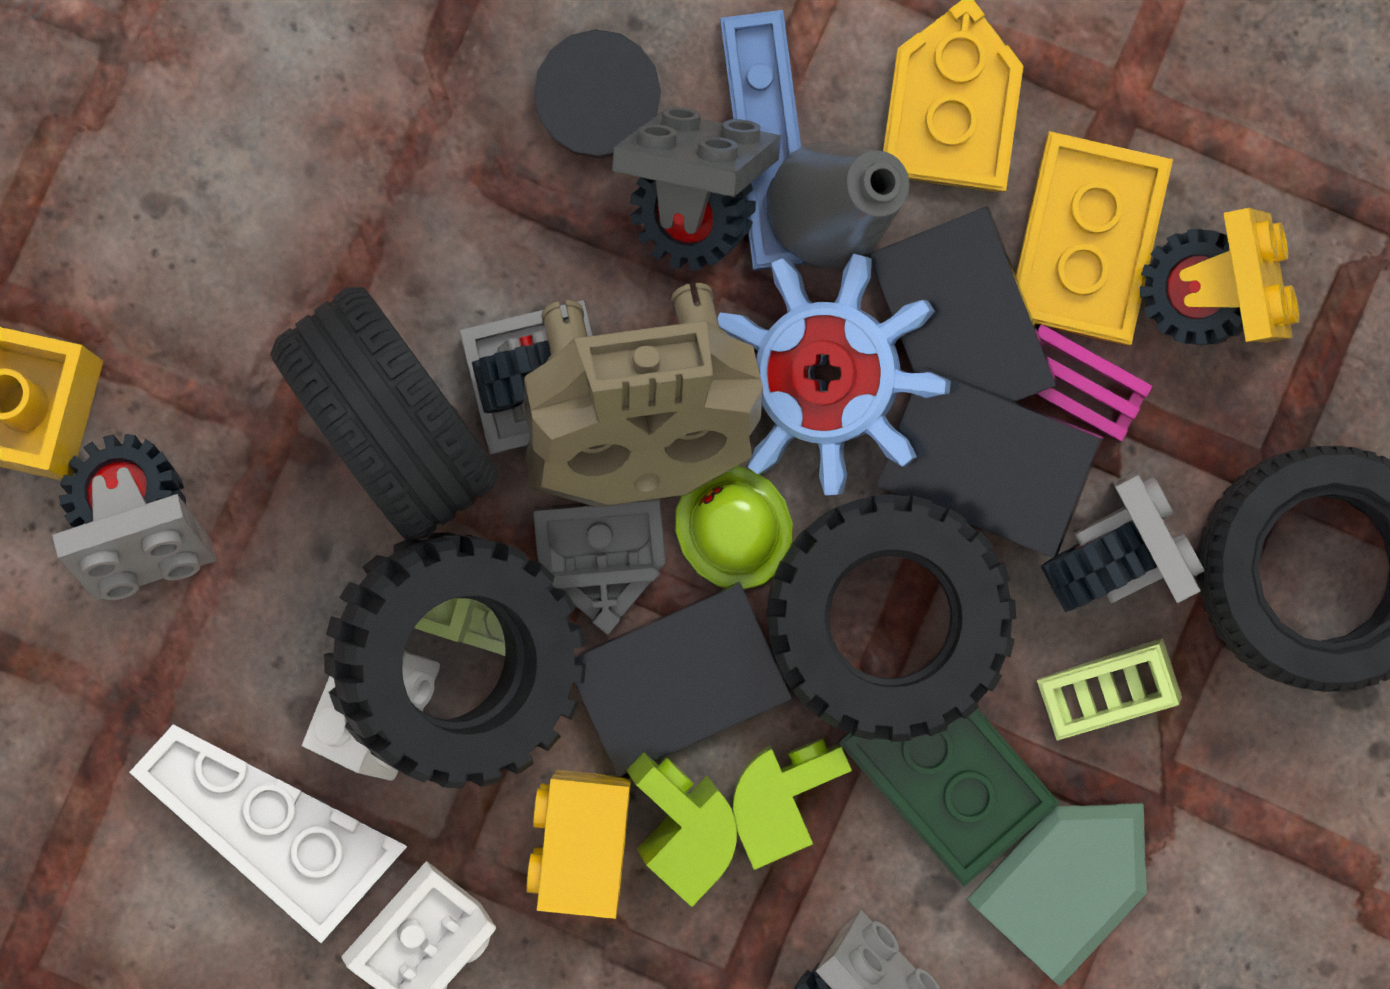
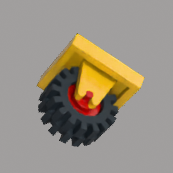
M1252 208L1225 212L1223 214L1227 234L1202 229H1190L1183 234L1175 233L1166 238L1168 242L1164 246H1156L1150 255L1154 258L1150 265L1144 264L1141 275L1146 276L1145 287L1140 286V298H1146L1148 307L1144 308L1148 319H1154L1158 324L1155 328L1164 335L1172 336L1174 341L1195 345L1219 344L1226 342L1227 338L1231 336H1238L1243 331L1246 342L1268 343L1293 338L1290 324L1299 323L1298 302L1293 286L1283 285L1279 262L1288 260L1287 239L1282 223L1273 224L1271 213Z

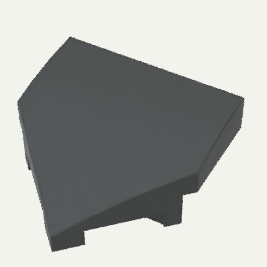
M660 499L601 508L583 503L534 507L533 515L538 563L544 565L555 576L552 585L555 588L567 591L573 604L593 620L592 623L609 635L620 622L624 613L646 587L659 576L660 569L666 563Z

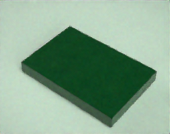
M934 658L927 662L922 668L929 664ZM978 709L966 719L961 717L947 725L948 730L933 736L926 734L913 737L911 741L868 740L853 736L847 732L837 742L963 887L1060 804Z

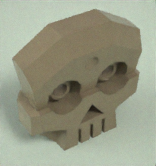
M696 283V292L699 300L696 303L693 302L690 284L678 288L672 294L671 302L673 309L676 311L677 325L587 337L582 305L578 302L566 300L568 320H565V323L563 322L559 301L548 305L542 311L541 318L546 329L551 356L546 363L524 376V408L530 432L525 461L531 489L601 508L685 496L753 458L749 435H751L761 419L763 393L753 345L728 336V333L720 329L713 303L712 289L708 285Z

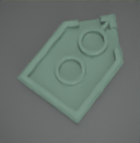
M1144 804L1056 806L1021 839L969 895L967 900L1061 987L1147 894Z

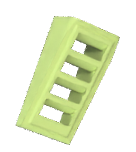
M1163 638L1137 645L1038 678L1037 680L1057 741L1177 706L1182 699ZM1147 661L1158 691L1149 695L1146 693L1137 664ZM1120 669L1124 671L1133 699L1125 703L1121 701L1112 673ZM1097 676L1108 707L1098 712L1087 679ZM1070 684L1074 685L1083 713V717L1074 720L1072 719L1062 689L1063 686Z

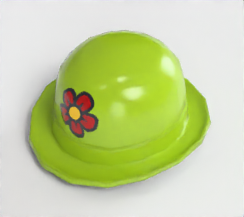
M737 466L690 494L680 497L675 512V533L683 556L698 575L717 587L722 588L740 581L743 590L765 585L774 577L779 562L782 561L791 546L790 544L793 542V522L786 500L772 482L764 476L756 474L750 468Z

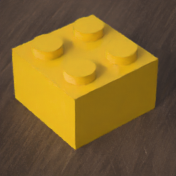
M0 327V467L61 481L64 475L73 477L74 471L68 463L74 455L77 458L79 455L103 365L102 359L83 345Z
M556 769L550 779V784L541 783L540 788H537L533 827L545 828L543 848L534 847L533 853L530 855L527 878V893L538 894L537 911L616 919L621 888L631 777Z

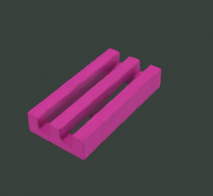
M1041 324L1037 331L1043 345L1045 343L1132 393L1129 399L1125 400L1048 357L1056 378L1118 411L1120 415L1114 423L1053 388L1033 395L1117 442H1122L1128 432L1127 429L1130 423L1135 419L1140 410V405L1144 398L1148 396L1153 386Z

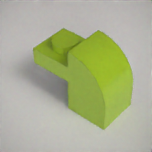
M822 738L803 745L788 753L792 763L780 768L770 745L756 753L743 767L734 787L732 806L738 834L754 870L813 844L793 796L852 771L839 743L827 748Z
M643 752L626 771L636 786L665 811L668 816L640 844L637 851L646 866L693 907L723 875L732 860L737 841L735 817L729 803L707 775L688 793V790L694 783L678 766L667 757L658 765Z

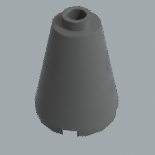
M831 141L816 142L803 146L792 152L783 161L775 177L771 179L767 190V218L774 236L785 250L789 249L796 256L804 260L803 263L814 268L838 269L844 267L853 253L866 257L877 247L905 203L910 187L908 173L899 159L885 151Z

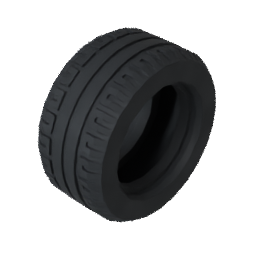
M364 286L346 287L333 296L334 300L332 302L326 301L316 308L314 315L310 316L308 314L295 323L296 328L293 330L289 328L276 337L270 356L320 431L394 528L405 540L424 539L437 530L436 526L439 523L444 526L456 517L455 513L457 511L463 512L473 505L475 497L481 498L492 490L499 471Z
M1314 446L1272 456L1246 470L1243 476H1238L1233 484L1223 492L1224 496L1222 499L1216 501L1214 510L1210 512L1206 519L1208 524L1203 527L1201 534L1203 537L1198 546L1200 551L1198 559L1204 569V572L1197 575V582H1200L1201 586L1199 594L1203 599L1204 612H1208L1210 616L1207 619L1211 626L1215 628L1219 639L1224 640L1225 646L1241 662L1246 663L1247 667L1269 679L1297 688L1321 692H1348V690H1359L1366 686L1377 685L1380 680H1389L1390 569L1385 596L1370 619L1346 636L1318 641L1301 636L1279 620L1264 598L1259 564L1263 542L1279 516L1304 499L1323 496L1344 500L1369 517L1384 539L1390 567V459L1385 456H1377L1375 452L1364 451L1356 447Z

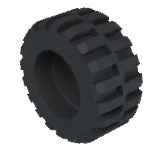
M876 495L854 500L833 508L818 517L790 544V548L782 561L779 562L774 574L770 596L768 597V637L772 653L785 681L801 702L820 719L834 728H840L851 733L853 736L868 740L911 741L913 737L926 734L933 736L948 730L947 725L961 717L966 719L980 706L977 703L988 690L993 692L1003 676L999 672L1006 656L1011 657L1015 638H1011L1012 619H1017L1016 602L1010 596L1007 582L1011 580L1004 563H999L991 549L993 545L981 531L977 532L965 521V517L950 508L946 509L936 505L931 500L915 496ZM885 556L906 558L929 570L944 589L950 608L948 635L937 656L919 671L897 678L872 676L851 665L838 650L832 637L829 622L832 598L843 578L863 562Z
M450 532L431 533L428 539L425 540L411 539L394 544V554L387 558L376 555L362 567L367 576L359 585L352 582L347 584L339 597L347 603L341 619L333 616L330 617L326 635L334 638L335 642L333 653L324 654V673L334 678L335 688L328 693L334 709L343 714L347 719L344 727L357 742L371 751L370 754L401 773L423 783L432 781L443 788L462 789L466 781H471L480 787L498 783L501 779L500 771L505 769L515 774L521 773L534 764L529 752L536 746L549 751L561 736L553 730V727L560 716L572 720L579 703L569 698L572 683L581 684L585 680L586 664L574 659V648H580L586 644L582 626L570 622L568 617L575 609L567 591L555 588L552 585L555 576L544 565L527 559L525 552L503 543L469 534L464 536ZM454 598L476 600L493 611L503 631L505 661L501 676L491 694L472 711L451 719L429 716L410 701L406 692L402 664L407 641L417 623L437 605Z

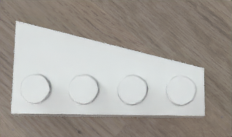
M174 724L129 772L320 943L327 938L407 848L406 845L247 764L245 761Z

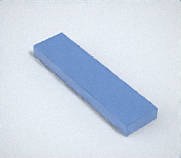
M783 10L720 18L732 117L733 119L755 122L760 125V131L781 135L779 160L751 182L753 191L745 197V201H756V212L748 218V220L753 221L752 227L748 232L753 271L772 269L771 263L782 258L790 259L794 266L806 264L803 263L804 260L796 256L789 249L785 250L776 240L767 218V190L771 179L775 177L783 161L792 152L801 148Z

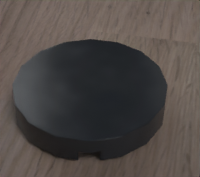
M597 29L572 34L553 47L538 69L534 90L539 119L552 139L575 155L598 159L613 156L615 145L658 115L661 97L655 65L642 47L620 33Z

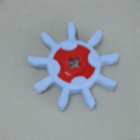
M853 253L843 270L841 288L834 303H812L805 291L802 275L790 259L782 258L771 263L774 284L785 301L788 313L782 316L770 330L758 326L743 315L719 314L717 319L720 329L728 333V336L753 345L758 351L756 361L763 386L762 405L770 418L775 422L767 437L755 447L752 454L753 458L750 459L747 466L756 474L766 473L779 463L786 448L794 438L818 443L820 449L819 478L824 495L844 494L847 479L844 460L845 441L868 434L879 445L887 458L902 467L909 466L917 458L909 440L894 429L888 422L886 415L891 409L897 393L907 392L924 398L950 393L951 381L932 372L907 373L900 370L899 357L894 344L905 334L921 328L935 311L929 301L920 300L904 305L895 315L883 323H879L871 315L861 310L862 297L871 279L872 258ZM827 355H829L830 365L840 367L841 369L840 380L830 381L828 391H826L825 381L815 379L814 374L816 366L826 365Z

